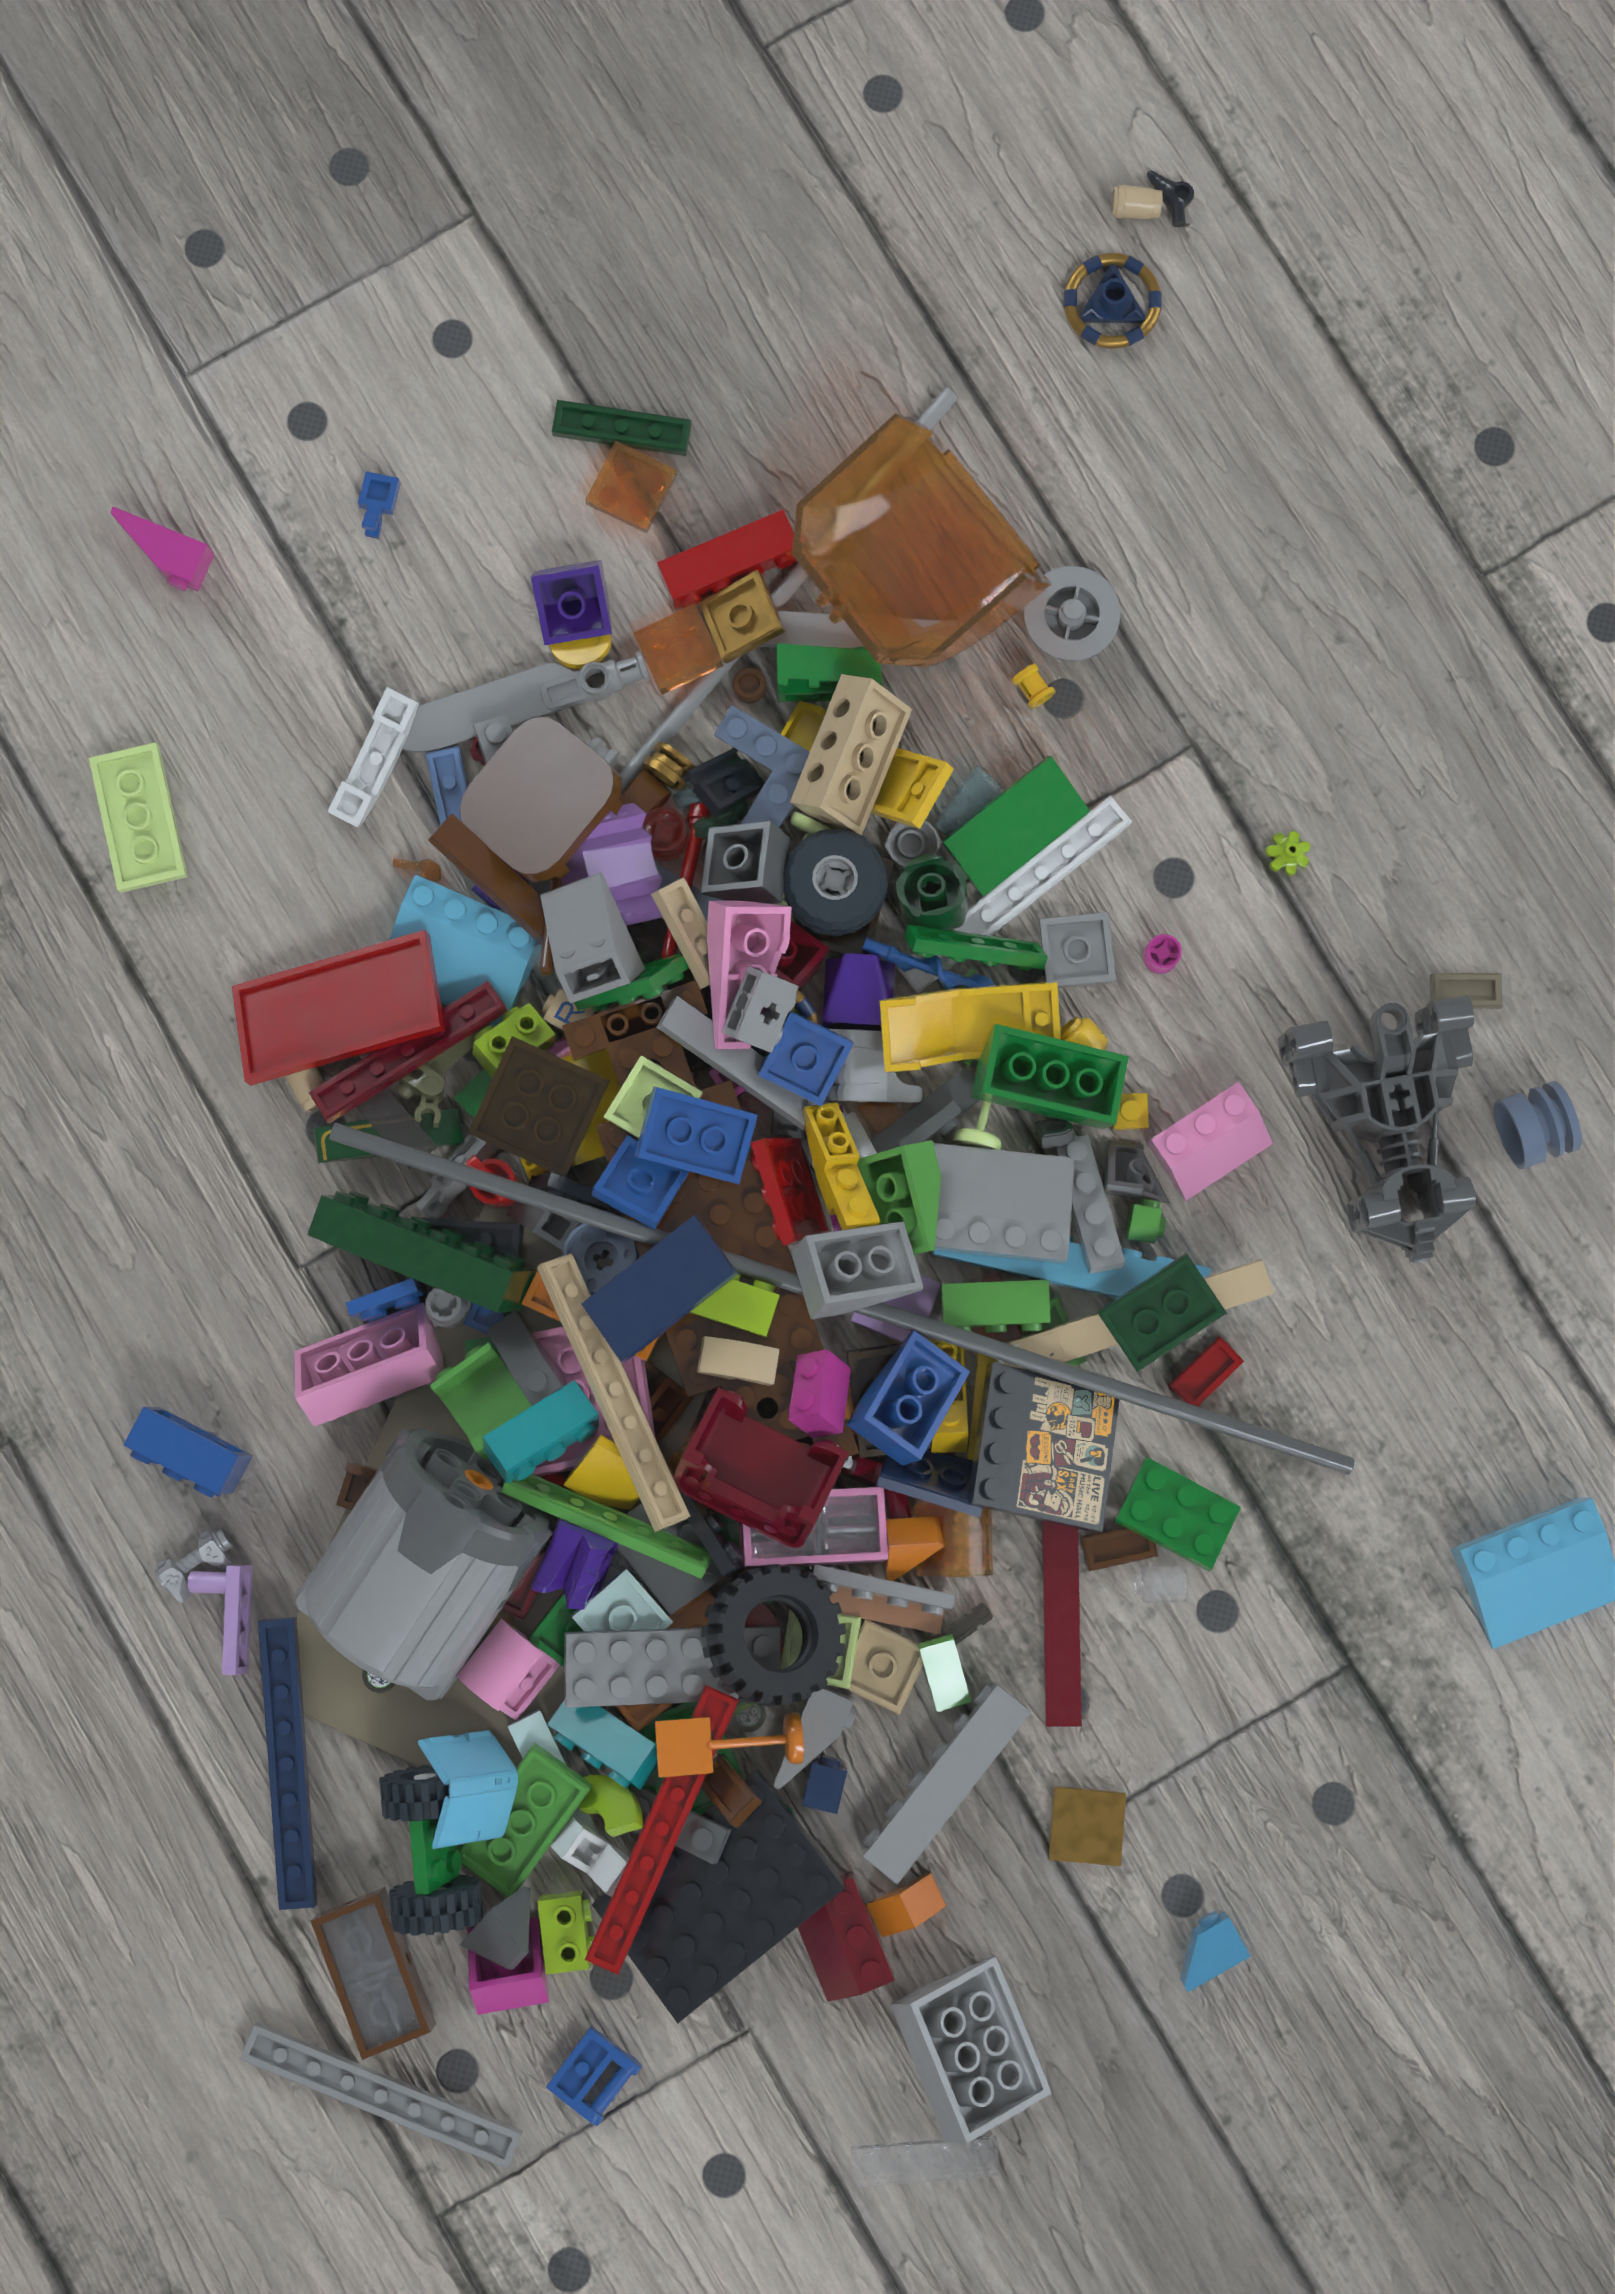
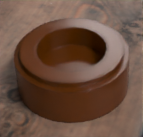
M754 667L740 669L732 681L734 695L738 700L747 704L760 701L767 690L764 674Z

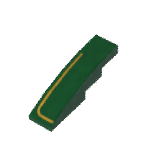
M459 1108L440 1110L441 1123L438 1128H433L434 1116L431 1113L422 1115L420 1126L415 1125L414 1113L342 1123V1125L418 1150L464 1143ZM333 1125L313 1129L318 1164L381 1157L329 1140Z

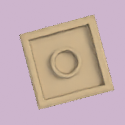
M865 1619L859 1631L851 1687L847 1690L900 1715L923 1666L918 1647L919 1643L871 1620Z

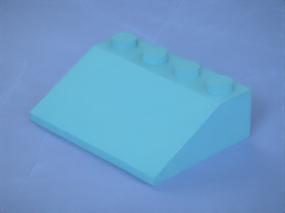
M416 874L400 906L389 938L391 940L422 930H426L430 934L441 1004L446 1006L488 980L508 1011L516 1006L542 948V945L508 914ZM505 1014L489 1024L497 1026L503 1021L502 1018Z
M1579 1497L1451 1548L1491 1649L1498 1648L1615 1601V1562L1607 1532L1593 1498Z

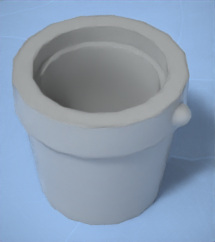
M435 1287L428 1293L425 1300L426 1313L435 1328L438 1326L454 1328L462 1325L472 1306V1302Z

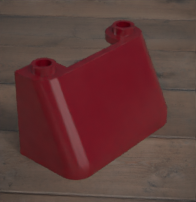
M718 1387L674 1474L673 1479L679 1492L783 1545L801 1548L812 1531L849 1453L831 1440L816 1441L809 1448L747 1417L748 1407L744 1403L743 1397L734 1391H725Z

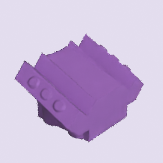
M635 803L622 805L617 815L611 811L608 812L565 864L571 871L561 879L563 886L602 872L626 926L662 918L651 896L652 893L658 891L662 877L658 874L655 867L650 843L652 836L642 828L646 813Z

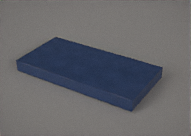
M694 1215L582 1302L581 1305L620 1362L625 1363L736 1277L738 1272L699 1217Z

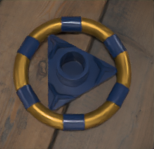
M1104 253L1095 255L1082 262L1071 274L1064 290V310L1069 324L1080 338L1102 348H1124L1144 339L1154 328L1162 310V292L1156 277L1144 263L1126 254ZM1110 266L1079 316L1077 311V290L1081 281L1096 270ZM1116 266L1123 267L1139 276L1148 290V313L1146 317ZM1084 322L1141 324L1123 335L1109 336L1103 335Z

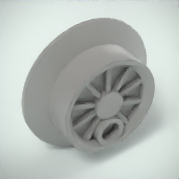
M1078 566L1060 567L1044 574L1030 589L1024 605L1025 627L1034 644L1049 656L1065 661L1085 660L1103 651L1115 637L1120 623L1119 600L1109 582L1098 573Z

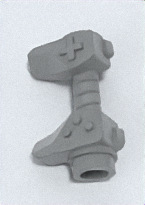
M223 1528L218 1531H205L197 1540L199 1548L180 1561L175 1562L172 1559H167L166 1561L161 1560L156 1564L154 1572L158 1581L167 1591L172 1593L178 1602L184 1603L191 1597L185 1573L190 1571V1569H193L202 1561L214 1565L226 1572V1566L233 1565V1560L227 1552L234 1544Z

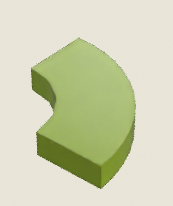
M607 1775L583 1777L593 1784L579 1804V1809L583 1813L600 1814L605 1822V1831L612 1837L643 1828L640 1803L628 1787H622Z

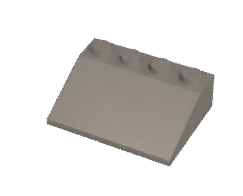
M933 1143L941 1173L935 1250L1061 1264L1067 1261L1071 1227L1074 1158Z
M996 1956L918 1988L890 2004L946 2142L967 2144L1052 2094Z

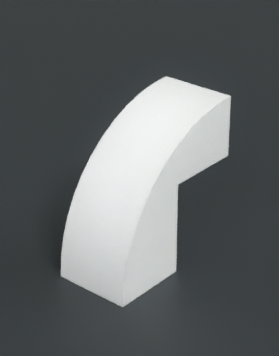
M571 1816L550 1846L563 1860L587 1873L607 1895L612 1897L629 1857L594 1830Z

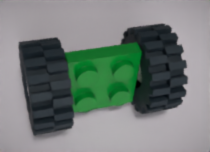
M421 1765L422 1767L417 1768L408 1767L406 1770L399 1769L393 1771V1773L384 1774V1776L379 1778L383 1818H390L392 1821L400 1819L401 1821H409L414 1881L403 1882V1885H396L394 1889L389 1890L392 1929L394 1932H400L403 1935L411 1933V1936H418L420 1934H425L426 1936L434 1935V1933L441 1932V1934L449 1933L450 1930L459 1931L463 1930L464 1926H474L475 1923L481 1922L483 1918L480 1879H476L475 1876L467 1877V1875H460L462 1857L457 1845L432 1848L445 1796H450L449 1784L444 1785L434 1768L429 1765Z

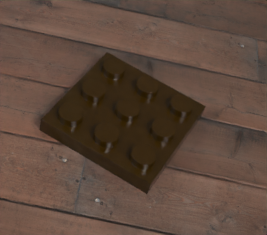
M512 1036L468 1134L555 1174L567 1177L610 1080Z

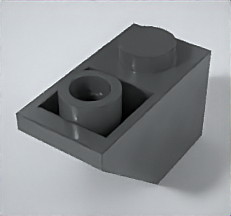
M515 1201L507 1214L562 1251L564 1243L572 1230L583 1224Z

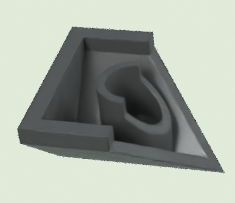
M1109 1140L1103 1179L1105 1194L1171 1204L1143 1152L1144 1145Z
M522 1887L490 1909L481 1919L482 1921L474 1927L460 1945L506 1969L513 1970L528 1954L531 1888Z

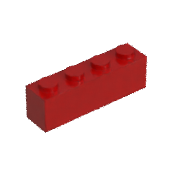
M782 509L657 562L658 573L674 609L680 607L689 609L698 605L702 601L701 598L717 593L756 570L764 576V571L776 566L777 569H783L795 563L796 558L800 557V545Z

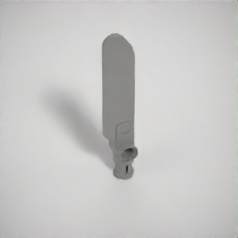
M638 651L634 657L615 662L613 659L603 663L590 662L577 672L556 663H547L419 705L402 750L414 753L433 752L473 740L476 737L473 729L474 723L507 714L512 727L533 718L543 717L588 701L605 700L612 693L623 690V686L642 679L646 682L651 680L641 651ZM593 676H605L604 684L601 687H589V680Z

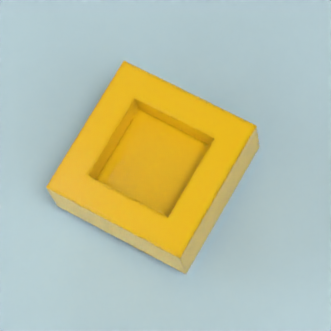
M1148 1093L1122 1094L1117 1123L1112 1126V1130L1148 1129Z

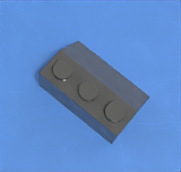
M641 1500L624 1513L652 1525ZM687 1519L662 1529L705 1548ZM619 1544L617 1547V1551L668 1616L709 1589L722 1577L721 1572L712 1559L703 1578L700 1579L624 1545Z

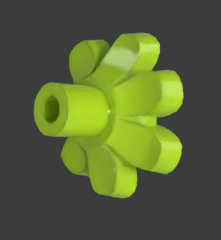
M1290 831L1287 838L1281 832L1273 835L1272 841L1275 845H1269L1265 848L1266 856L1274 857V860L1269 865L1272 871L1277 872L1284 867L1285 874L1293 876L1296 874L1297 866L1301 869L1308 866L1309 860L1304 853L1310 851V844L1308 841L1300 843L1298 832Z

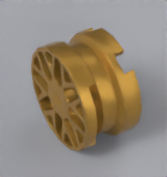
M659 741L653 749L654 755L652 757L648 756L642 765L661 783L681 793L686 786L683 777L688 770L696 766L679 751Z

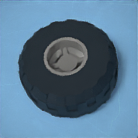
M825 829L804 838L789 855L783 874L784 897L787 905L792 907L791 912L803 926L821 935L842 936L861 930L862 927L876 917L881 909L888 885L885 864L875 846L858 833L855 834L845 829Z

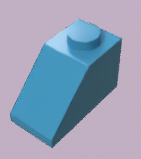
M1217 1911L1203 1916L1198 1921L1199 1926L1192 1931L1180 1980L1187 1992L1251 1957L1232 1921L1225 1912L1218 1914Z

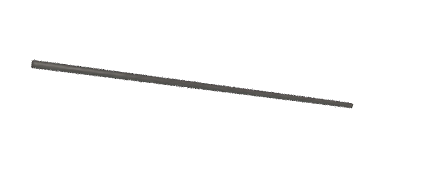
M336 1122L329 1137V1140L651 1246L657 1245L671 1234L658 1228L654 1230L645 1224ZM722 1250L739 1275L803 1295L797 1274ZM885 1303L852 1311L910 1331L915 1330L919 1334L1347 1475L1352 1472L1355 1460L1352 1457Z

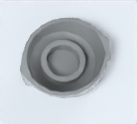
M927 820L924 821L920 829L897 822L888 835L884 851L897 864L905 867L917 857L931 854L936 855L942 843L937 831Z

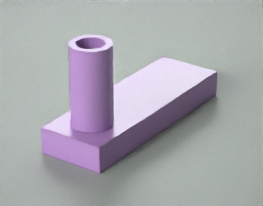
M253 1565L226 1566V1572L191 1571L188 1577V1590L191 1593L225 1594L222 1675H239L248 1673Z

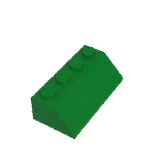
M994 1024L977 1064L971 1098L1105 1129L1117 1123L1129 1056Z

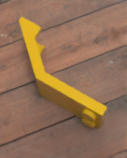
M799 701L781 735L810 752L826 710L821 706ZM897 748L871 814L920 829L954 768L945 761Z
M1057 982L957 988L880 1000L885 1072L921 1070V1067L966 1059H980L994 1024L1061 1039Z

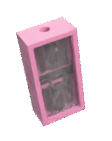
M884 1488L832 1489L812 1531L801 1548L783 1545L738 1522L740 1551L743 1555L740 1561L746 1570L770 1564H779L781 1567L787 1565L807 1567L814 1566L815 1564L827 1566L882 1563L888 1560Z

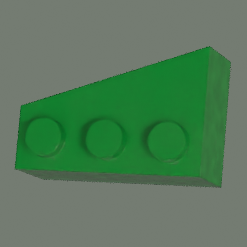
M777 643L778 703L831 701L841 674L872 678L882 686L881 651L874 650L872 647L860 646L851 649Z

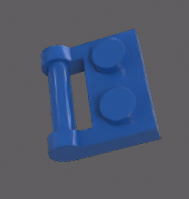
M591 2025L548 2082L546 2088L591 2124L598 2126L605 2117L603 2112L630 2076H636L642 2068V2064ZM613 2060L620 2067L592 2104L588 2103L583 2098Z

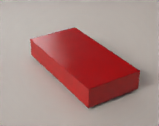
M1218 1336L1168 1386L1184 1402L1199 1406L1244 1360Z

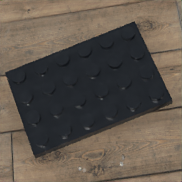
M759 1769L755 1770L744 1780L762 1802L738 1828L729 1823L715 1804L702 1814L731 1829L717 1864H711L677 1846L674 1847L627 1953L677 2024L847 1888L846 1884ZM606 1893L591 1904L601 1919L612 1898Z

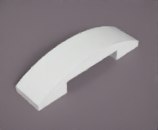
M386 687L372 717L375 721L346 782H341L328 813L360 828L377 801L398 760L411 729L419 705L418 702Z

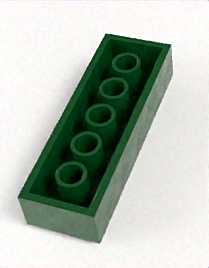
M336 1191L335 1195H321L307 1234L308 1236L496 1313L522 1309L523 1304L521 1303L535 1273V1270L525 1266L526 1260L510 1254H506L505 1257L493 1254L495 1248L477 1241L474 1244L462 1241V1234L449 1229H443L442 1232L431 1229L432 1223L428 1220L412 1216L411 1219L399 1216L401 1210L382 1203L380 1206L369 1204L370 1198L354 1191H349V1194Z

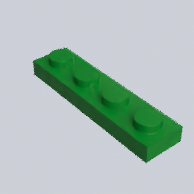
M907 925L904 936L915 954L927 958L941 955L957 962H965L967 959L979 960L988 966H998L1001 963L1012 965L1024 971H1029L1032 968L1044 969L1048 958L1038 942Z

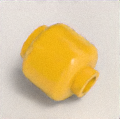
M1077 1016L1060 1028L1061 1040L1102 1050L1107 1048L1108 1038L1090 1018L1079 1019Z

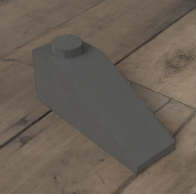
M512 1311L487 1331L513 1379L532 1406L568 1384L518 1311Z

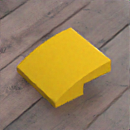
M603 1435L597 1438L568 1475L564 1486L572 1491L611 1507L630 1510L640 1499L616 1444Z

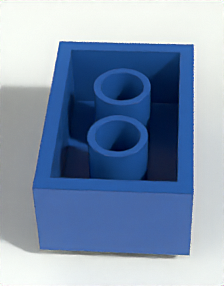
M143 1407L123 1446L132 1450L131 1457L148 1465L152 1462L164 1466L161 1471L162 1473L178 1481L185 1479L195 1482L193 1488L209 1497L214 1495L220 1497L221 1494L234 1493L253 1455L161 1407Z

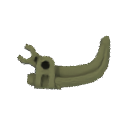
M487 1024L398 1080L397 1093L402 1098L408 1099L414 1096L421 1101L414 1113L416 1126L421 1125L423 1114L431 1113L434 1116L433 1128L439 1127L441 1112L438 1105L444 1097L443 1077L461 1057L473 1049L474 1038L482 1029L488 1026L494 1028L495 1026Z

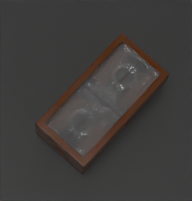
M386 1887L318 1913L311 1920L362 2060L432 2031L436 2021L403 1934L394 1932L392 1929L390 1899Z

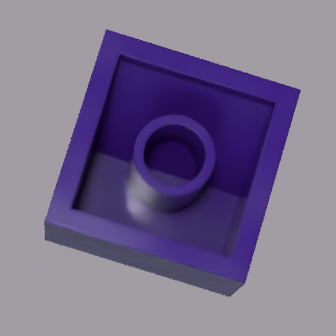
M602 560L534 571L531 581L544 645L612 634L609 598Z

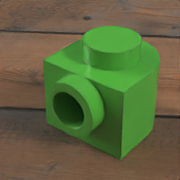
M1140 1199L1139 1205H1129L1126 1239L1155 1244L1157 1237L1163 1238L1166 1217H1161V1202Z

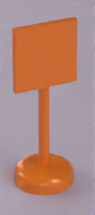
M798 1712L788 1713L784 1717L783 1735L711 1740L710 1717L655 1721L658 1777L713 1773L712 1750L784 1744L788 1762L791 1764L803 1763V1729Z

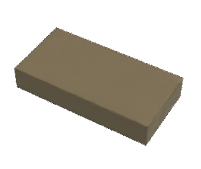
M1432 973L1430 975V1002L1468 995L1473 1009H1501L1503 1007L1502 973Z

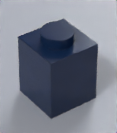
M821 1755L820 1761L812 1760L802 1806L838 1814L847 1775V1767L841 1766L842 1760Z

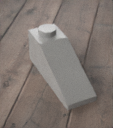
M827 1687L813 1692L811 1697L807 1698L800 1716L804 1740L803 1763L791 1764L786 1759V1755H784L773 1782V1787L781 1789L841 1735L843 1728L850 1730L857 1713V1709L852 1707L854 1698Z

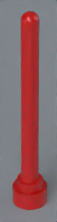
M702 803L690 804L686 818L691 831L679 879L684 877L690 890L693 884L704 832H708L709 827L713 826L715 816ZM669 928L667 929L662 958L674 956L677 953L678 945Z

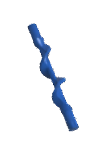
M866 937L862 950L877 955L885 959L886 962L895 963L904 972L916 968L939 977L945 990L957 989L961 986L966 988L995 986L992 980L978 973L964 977L943 969L941 959L937 955L918 959L902 953L893 945L889 946Z

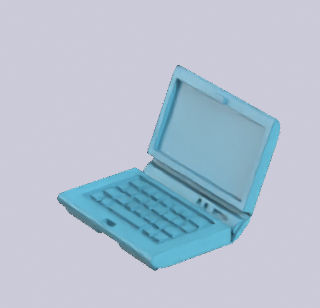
M490 1730L419 1740V1747L443 1784H449L450 1796H445L432 1848L436 1849L502 1837L508 1824L517 1790L518 1772L496 1737Z

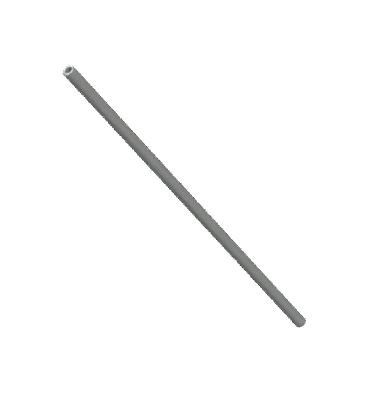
M944 388L771 593L777 611H780L957 401L958 398L953 391ZM720 655L619 773L622 777L620 781L622 786L620 797L628 789L636 776L645 770L642 764L648 756L652 757L654 755L653 749L657 743L661 741L667 744L740 657L727 664L721 660Z

